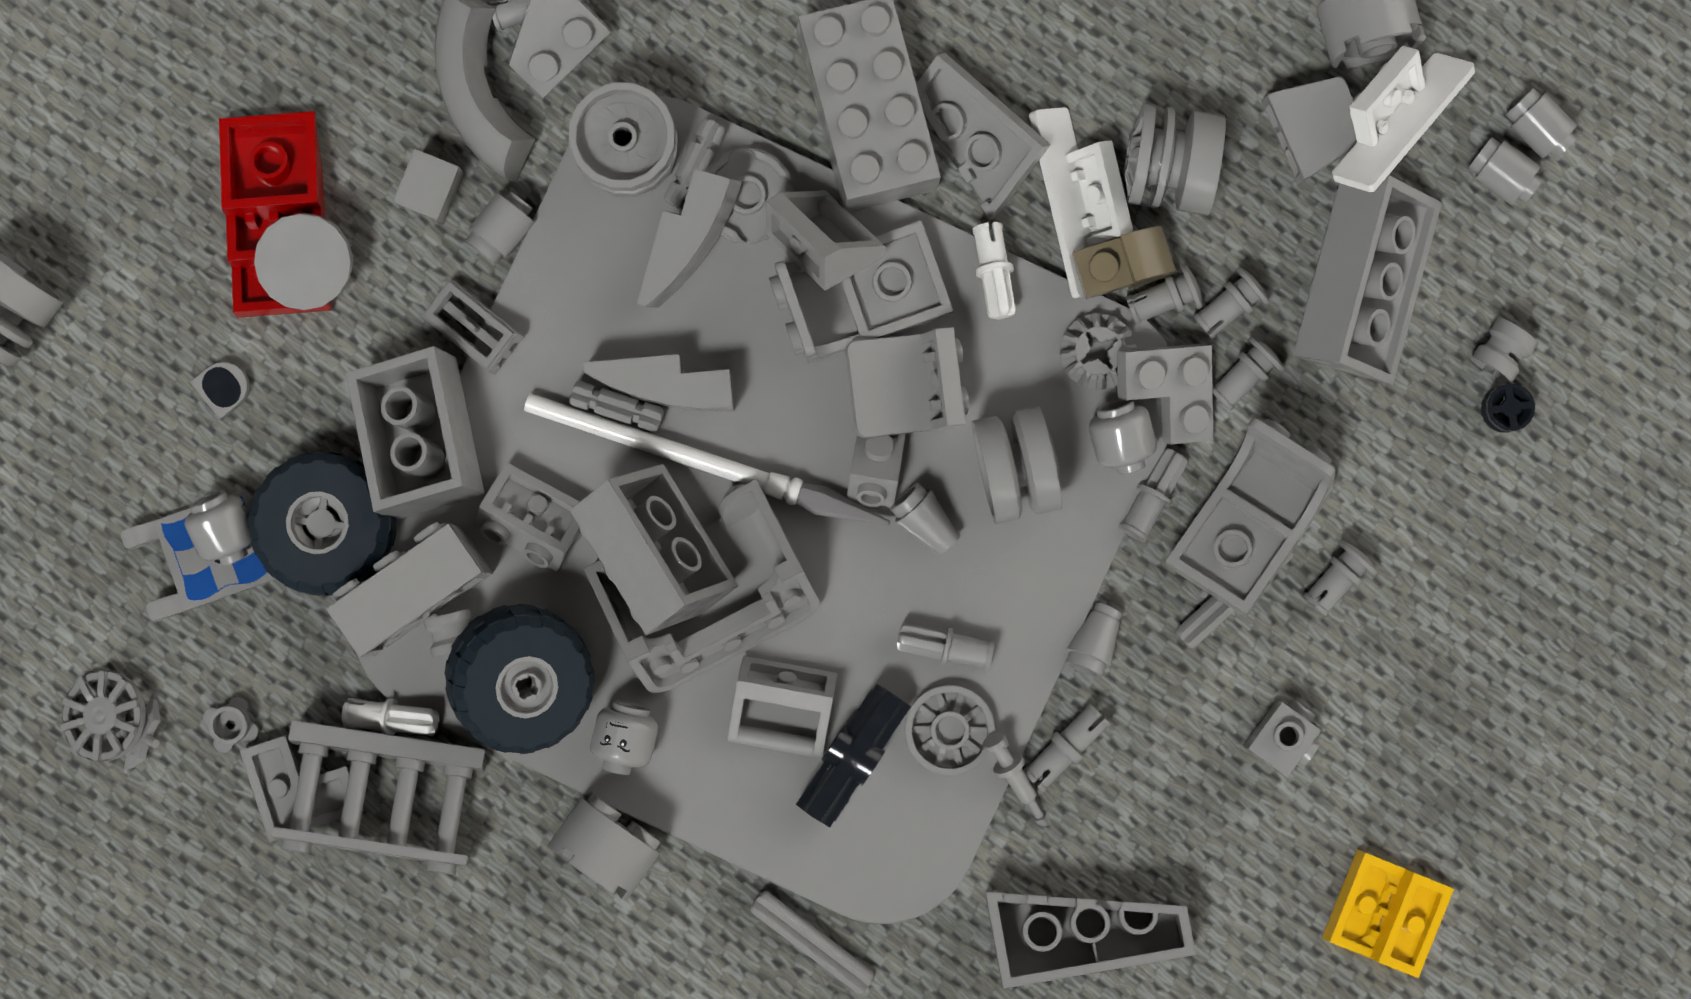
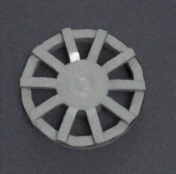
M103 670L90 673L76 680L67 697L63 698L61 732H64L71 749L75 753L94 761H111L127 754L138 742L145 725V703L137 685L125 675ZM107 679L118 682L109 697L106 696ZM95 681H98V697H95L89 688V685ZM126 689L132 701L122 704L117 698ZM81 692L88 701L87 705L76 702ZM73 709L83 712V717L72 720ZM131 709L134 711L132 725L125 722V711ZM85 725L86 729L78 738L74 728ZM121 729L130 732L122 744H120L115 735ZM92 734H95L93 751H91L84 744ZM105 735L113 750L101 753L102 739Z
M956 685L938 686L923 693L911 706L905 721V739L910 753L922 767L935 774L956 776L965 774L978 767L990 753L984 747L981 750L969 741V734H987V738L995 733V723L987 704L973 691ZM943 693L958 694L952 711H947ZM933 696L936 697L940 714L937 716L922 705ZM966 696L978 706L962 716L959 713ZM917 711L932 721L931 726H913ZM982 712L985 716L987 727H969L968 721ZM912 733L931 734L932 738L917 748L914 744ZM934 745H938L940 748L934 764L922 757L921 754ZM963 745L977 755L976 758L965 765L959 750ZM947 750H952L957 767H941Z

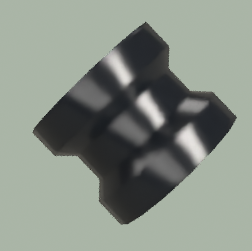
M1508 383L1493 388L1485 394L1481 402L1480 413L1483 421L1490 429L1496 432L1509 433L1522 429L1531 422L1535 414V401L1532 394L1525 387L1519 384ZM1501 412L1508 417V422L1506 421V417L1502 416Z

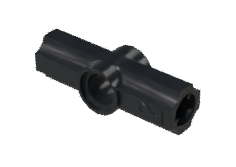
M876 683L858 708V712L850 724H845L829 746L821 759L824 761L796 805L808 815L830 828L849 802L858 785L863 786L886 751L883 749L911 706Z

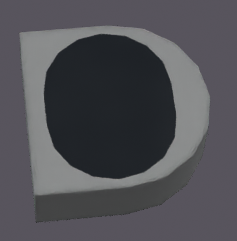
M228 362L215 363L190 382L220 420H224L240 407L247 399L250 391V383L245 371L239 366Z

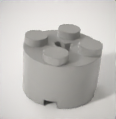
M1325 0L1317 7V15L1330 61L1335 68L1338 67L1341 61H1343L1345 69H1355L1388 61L1395 55V48L1408 43L1410 48L1415 49L1426 39L1415 0Z
M592 793L588 800L581 797L548 843V847L557 854L565 847L561 853L570 859L568 863L613 894L616 892L622 900L627 901L660 855L656 848L661 842L632 820L627 827L617 822L622 814L596 794Z

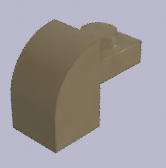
M1163 226L1137 230L1123 234L1119 238L1072 252L1073 261L1086 300L1126 287L1131 289L1163 279L1168 275L1173 276L1177 273Z

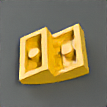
M1357 849L1322 939L1419 978L1454 889Z

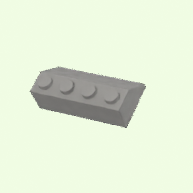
M1390 175L1386 177L1374 192L1363 191L1339 183L1334 195V205L1327 231L1322 240L1316 272L1309 288V298L1302 324L1297 332L1294 356L1318 366L1393 386L1442 202Z

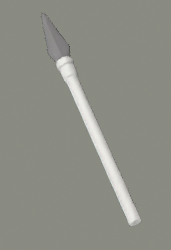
M532 393L527 397L524 407L526 412L741 484H748L757 479L764 494L779 500L785 498L787 504H798L815 515L890 525L888 519L825 485L806 484L797 477L790 480L789 476L775 472L768 473Z

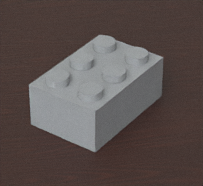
M432 346L346 373L373 512L389 515L391 518L398 520L485 494L455 356Z
M664 464L608 479L570 510L579 525L581 534L591 544L604 566L606 575L616 585L630 609L631 616L641 626L646 635L701 615L738 587L734 577Z
M438 522L433 523L413 538L417 543L414 548L408 552L402 551L399 553L398 550L393 551L373 565L377 573L371 578L360 581L355 578L332 594L336 602L326 608V610L359 658L377 655L423 623V620L430 618L493 574L461 526L445 525V523L439 525Z

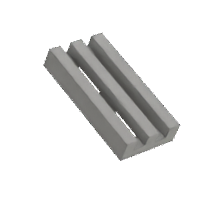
M451 278L422 315L425 320L494 375L501 368L498 365L501 359L507 360L511 355L512 351L509 350L514 343L519 344L524 336ZM455 294L504 335L500 341L449 300L451 296ZM443 308L492 348L491 353L486 356L440 318L438 313Z

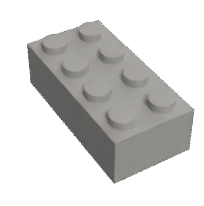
M864 0L798 16L797 36L842 206L848 212L936 191L941 175L894 0Z

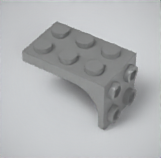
M922 220L875 236L886 246L885 255L877 262L826 291L795 262L785 263L783 260L774 263L777 275L769 277L770 285L779 310L788 307L793 321L786 323L785 326L795 356L805 353L807 362L811 363L845 351L846 346L851 342L880 339L953 313V308Z
M1256 418L1251 419L1247 425L1244 442L1229 470L1165 561L1168 568L1246 618L1331 496L1335 477V469L1330 465L1332 460L1327 454L1311 445H1307L1306 448L1301 447L1289 439L1290 433L1283 426L1270 419H1266L1264 423Z

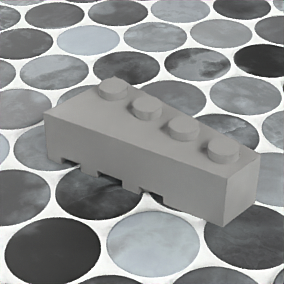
M985 892L1002 989L1196 955L1187 906Z

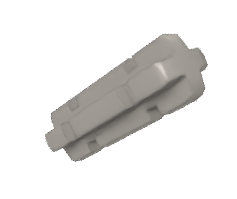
M704 118L695 133L697 139L695 142L691 141L675 173L677 180L675 183H670L664 195L665 201L677 209L683 210L694 168L703 171L707 170L715 156L714 147H719L725 135V128L711 119Z
M576 381L569 399V403L572 406L586 411L591 408L594 409L595 414L629 425L635 422L638 423V428L651 432H657L664 414V410L661 407L647 402L641 405L637 399L604 388L598 391L595 390L596 387L582 381Z

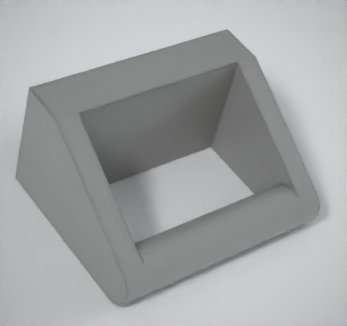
M825 190L780 192L765 201L766 235L825 291L877 262L886 253V246ZM822 213L852 242L834 243L810 219Z
M743 656L736 684L727 742L822 759L838 673ZM745 699L821 712L816 738L740 725Z

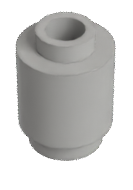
M1534 88L1529 90L1505 114L1513 122L1510 127L1542 159L1549 153L1558 158L1577 139L1571 133L1577 124L1546 93L1540 95Z
M1493 137L1490 138L1468 167L1477 174L1475 178L1477 181L1510 205H1513L1518 198L1526 203L1543 181V179L1536 175L1541 168L1539 164L1504 140L1501 144Z
M511 191L505 198L496 193L469 227L472 232L465 241L496 265L502 256L507 258L535 223L528 217L533 208Z

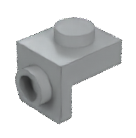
M905 434L867 438L856 436L847 492L848 499L870 507L881 505L891 507L895 503Z

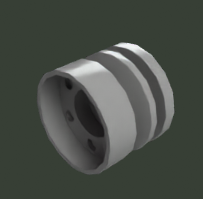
M1143 103L1138 119L1130 131L1126 150L1124 176L1127 186V204L1139 205L1142 200L1145 184L1151 185V207L1158 208L1164 198L1166 188H1174L1177 211L1208 216L1214 203L1220 176L1226 132L1225 115L1193 110L1187 121L1185 131L1176 130L1174 107H1166L1161 127H1155L1156 106L1155 104Z
M0 252V362L14 368L21 359V355L6 341L10 339L25 348H29L33 340L19 326L21 321L25 319L45 328L64 303V300L44 283L37 287L23 277L27 270Z

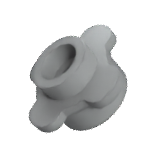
M241 697L232 698L228 705L219 709L209 708L203 715V723L208 726L209 733L214 739L213 746L219 752H229L235 744L242 741L252 742L259 734L258 726L251 722L247 713L248 702ZM229 720L235 722V727L232 730L227 728Z

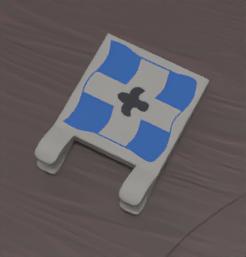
M245 489L227 495L241 498L250 515L251 506ZM190 508L125 529L121 532L123 545L133 550L159 540L175 583L177 594L149 602L146 605L148 616L152 621H161L188 610L273 581L275 578L263 568L264 566L259 558L255 556L251 544L246 547L249 553L246 557L229 565L222 566L219 559L206 561L200 558L184 525L186 517L191 513Z

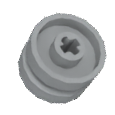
M611 82L592 90L577 104L569 123V147L578 168L597 189L615 197H637L656 189L671 174L678 157V134L667 106L653 91L635 83ZM626 132L628 138L632 136L631 142L628 145L619 146L616 138L619 134Z
M1040 406L1014 412L1011 420L1013 443H1009L1004 423L997 415L972 421L978 463L994 524L1020 518L1023 510L1020 493L1021 487H1024L1028 503L1037 515L1062 509L1058 460L1053 440L1048 433Z

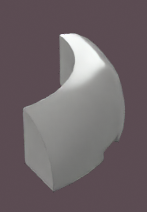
M443 0L435 34V66L440 93L447 113L457 132L472 152L491 170L506 180L514 182L520 174L535 138L524 132L508 116L498 98H493L487 83L484 68L488 66L487 40L495 8L481 0Z

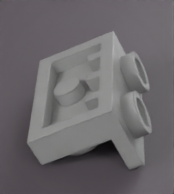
M506 462L479 505L474 526L490 542L497 545L506 544L523 553L525 559L533 565L541 568L549 567L559 571L564 563L567 551L580 531L577 521L570 512L580 501Z

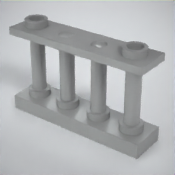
M291 721L288 740L292 744L300 745L298 753L303 754L290 829L272 827L271 837L276 840H283L281 849L311 853L312 845L418 860L428 862L427 871L456 875L457 866L468 868L469 857L467 855L454 854L466 779L472 778L473 771L483 773L486 758L485 749ZM328 750L348 752L347 761H351L338 836L309 832L322 757L326 758L328 756ZM377 757L395 759V768L399 769L387 844L358 839L370 765L376 764ZM425 764L444 767L443 775L447 776L435 851L406 847L418 772H424Z

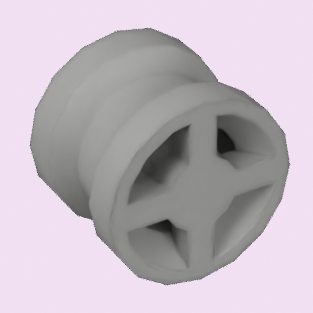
M471 608L423 620L425 630L432 634L434 642L430 648L432 658L451 652V646L456 637L463 632L473 618Z

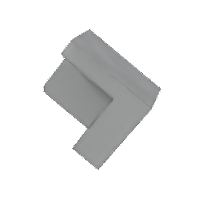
M414 149L394 197V202L443 225L464 172L459 166Z

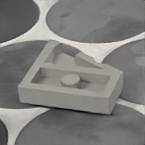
M530 0L526 6L521 21L522 25L518 37L515 39L508 63L520 77L544 98L611 31L582 0Z

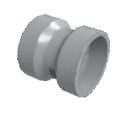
M1498 318L1489 331L1491 338L1487 344L1479 345L1471 360L1481 369L1486 364L1496 369L1492 376L1508 384L1512 383L1519 373L1518 364L1522 358L1529 357L1538 345V342L1532 335L1516 324L1503 318Z

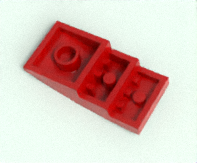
M308 111L219 118L221 208L226 215L227 261L232 267L234 315L237 318L332 311V301L322 307L308 310L285 307L267 294L258 281L254 265L257 243L265 230L282 217L308 213L326 219L316 113Z

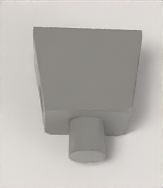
M1342 76L1268 94L1262 101V105L1297 185L1305 182L1346 155L1357 143L1353 121L1350 116V105L1359 93H1362V91L1351 95Z

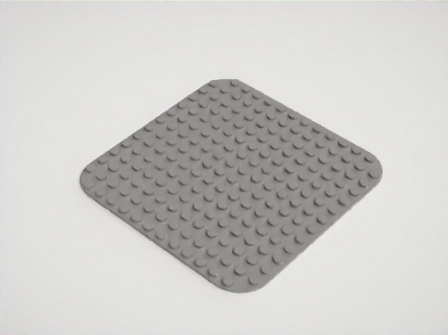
M658 96L667 106L678 134V157L671 174L656 189L640 196L615 197L597 189L582 174L568 146L533 219L535 223L528 230L491 308L495 314L524 336L519 344L514 343L509 349L512 351L511 355L507 360L501 359L498 363L501 368L495 375L488 372L470 356H468L460 373L485 494L396 520V537L390 553L398 550L399 553L402 551L408 552L417 545L413 538L435 522H438L439 525L445 523V525L461 526L493 574L430 618L471 608L473 620L477 616L491 611L492 608L502 605H519V603L534 605L537 608L547 609L558 615L575 629L591 655L592 667L595 670V684L589 710L586 711L577 728L558 744L535 751L534 753H504L492 749L483 742H479L466 731L456 718L445 690L446 678L444 671L449 654L432 658L430 648L434 642L432 634L425 630L424 622L377 655L360 657L359 661L375 687L388 699H396L398 705L436 710L439 713V726L588 796L594 793L615 809L853 920L874 924H892L911 920L928 913L944 902L957 889L972 864L1009 784L1006 778H998L995 775L993 767L998 760L993 752H990L978 767L965 774L956 776L935 774L922 767L908 749L904 730L906 714L883 749L886 751L862 787L858 785L837 820L829 828L796 805L824 761L815 757L727 742L742 657L748 656L838 673L823 756L845 724H850L858 712V708L876 683L910 706L923 693L938 686L956 685L967 688L980 696L989 707L995 723V732L1004 733L1009 743L1008 751L1010 753L1017 752L1022 755L1069 656L1070 651L1066 649L1083 625L1124 538L1126 530L1123 531L1118 527L1124 521L1140 492L1137 486L1138 484L1144 485L1167 443H1163L1161 398L1133 400L1134 405L1143 406L1149 411L1157 440L1156 451L1149 458L1145 459L1146 466L1132 473L1119 474L1116 467H1105L1098 463L1089 433V423L1097 415L1096 409L1112 401L1121 400L1118 399V385L1105 390H1091L1076 384L1066 374L1061 364L1060 344L1062 337L1068 327L1077 319L1089 314L1100 313L1116 316L1130 328L1137 349L1167 347L1168 345L1160 333L1147 320L1136 324L1129 308L1102 295L1087 300L1085 297L1073 298L1067 279L1006 251L1007 260L1014 267V271L1010 273L1016 311L1009 318L1001 320L989 318L982 279L976 277L979 261L975 236L898 200L849 212L874 236L922 220L949 296L953 313L882 338L919 335L934 329L954 327L955 339H959L962 345L963 363L959 367L961 387H965L969 398V411L965 415L966 424L948 429L904 433L905 441L895 497L896 501L916 483H919L925 490L930 488L954 529L961 537L948 551L939 555L934 548L895 522L897 516L891 511V507L882 505L870 507L854 501L888 519L890 525L887 526L815 515L798 504H787L785 498L779 500L765 494L819 599L820 605L817 611L803 622L673 689L660 693H651L645 688L627 663L583 569L595 563L598 556L579 531L567 551L564 563L559 571L549 567L541 568L526 560L523 553L506 544L497 545L487 540L480 530L474 526L478 507L506 462L580 502L608 479L664 464L703 528L722 518L718 507L723 500L724 494L730 488L741 483L526 412L524 407L528 395L532 393L574 407L569 403L570 394L576 381H582L596 387L595 390L598 391L604 388L631 397L587 376L583 372L582 362L680 354L682 357L683 373L730 369L734 411H694L653 404L664 410L661 425L657 432L638 428V423L635 422L629 425L608 417L604 418L768 473L775 472L790 477V480L797 477L806 484L825 485L846 498L857 436L854 427L845 351L811 363L807 362L805 353L795 356L785 326L786 323L793 321L788 307L779 310L769 277L777 275L774 263L783 260L785 263H794V261L773 240L768 239L756 244L733 243L719 236L698 269L660 307H645L637 304L662 211L682 213V210L668 204L664 199V195L670 183L676 182L675 173L691 141H696L695 133L704 118L711 119L725 128V135L719 147H714L713 149L715 156L712 162L721 154L731 150L761 149L775 156L787 169L794 192L825 190L842 205L832 169L693 104L671 97ZM626 132L619 134L616 137L619 146L628 145L631 142L632 136L628 138ZM822 213L810 219L834 243L852 242ZM485 320L482 328L500 341L504 335ZM1087 333L1086 336L1089 339L1088 343L1091 350L1081 360V363L1085 364L1088 361L1092 362L1095 359H1099L1111 369L1112 367L1108 363L1109 359L1106 353L1116 341L1113 338L1109 342L1105 341L1099 344ZM477 337L474 346L488 356L493 349ZM639 400V404L644 405L645 401ZM1040 406L1048 433L1052 437L1058 460L1062 509L1037 515L1028 503L1024 487H1021L1020 493L1023 510L1020 518L994 524L978 463L972 421L997 415L1004 423L1009 443H1013L1011 420L1014 412ZM589 408V410L586 411L595 414L594 409ZM902 624H911L947 632L948 628H953L954 634L987 641L993 640L995 645L990 669L986 671L982 668L949 661L944 666L940 665L941 660L901 652L897 649L899 630ZM943 693L947 711H952L958 694ZM935 696L922 704L936 716L940 714ZM965 696L959 714L964 716L978 705ZM745 699L740 725L816 738L821 712ZM614 700L631 702L651 709L649 716L658 723L657 737L649 764L639 768L632 767L630 775L616 774L602 769L603 760L597 758L590 751V743L597 715L601 709L612 707ZM917 711L913 726H931L932 721ZM981 712L968 721L969 727H987L984 714ZM912 733L914 744L917 748L932 738L931 734ZM969 734L968 740L982 750L987 734ZM934 745L921 755L934 764L940 747ZM964 745L959 748L964 765L977 757L975 753ZM952 750L946 751L941 767H957Z

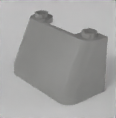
M757 479L748 484H739L730 488L724 494L723 500L718 507L722 518L703 528L737 582L738 587L701 615L646 635L641 626L631 616L630 609L616 585L606 575L599 557L595 563L583 568L627 663L645 688L651 693H660L673 689L811 617L820 605L819 599Z

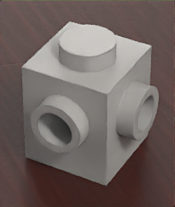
M1292 699L1288 705L1281 701H1275L1242 747L1277 773L1288 778L1298 763L1305 766L1314 756L1320 746V743L1315 739L1321 730L1311 723L1316 716L1297 701Z

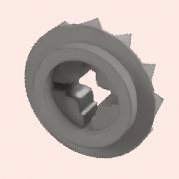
M1093 313L1077 319L1065 331L1060 344V360L1066 374L1076 384L1091 390H1105L1118 385L1117 351L1137 349L1131 329L1116 316ZM1087 333L1099 344L1105 341L1109 342L1114 338L1116 342L1111 345V349L1106 353L1109 359L1108 363L1112 367L1111 369L1099 359H1095L1092 362L1088 361L1085 364L1081 363V360L1091 350L1088 343L1089 339L1086 336Z

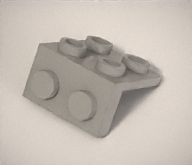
M954 327L934 329L919 335L854 341L846 346L845 354L854 427L858 436L867 438L948 429L966 424L965 415L969 411V398L965 387H961L959 367L963 363V350L959 339H955Z

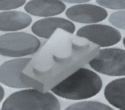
M946 53L938 54L916 84L923 112L940 140L947 142L961 165L958 167V170L966 183H972L983 201L982 209L988 219L991 220L1002 211L1051 144Z

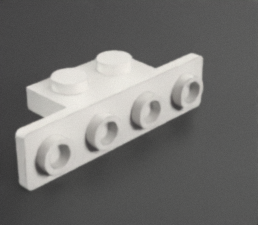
M1402 45L1395 55L1380 68L1375 78L1362 93H1359L1350 105V116L1353 121L1357 143L1332 171L1334 181L1363 191L1374 192L1475 74L1474 63L1434 53L1422 66L1419 50Z
M1066 107L1036 110L1029 114L1032 129L1051 144L1039 161L1070 292L1073 298L1085 297L1073 261L1072 252L1134 232L1113 142H1097L1078 150L1069 110Z

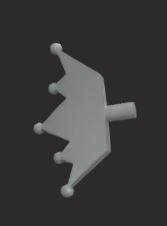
M156 693L152 694V698L145 708V725L138 742L125 754L126 759L122 769L124 774H127L130 769L146 760L149 746L157 748L160 744L159 740L153 737L155 730L161 722L157 701L158 695ZM123 729L120 730V733L126 739L130 732Z

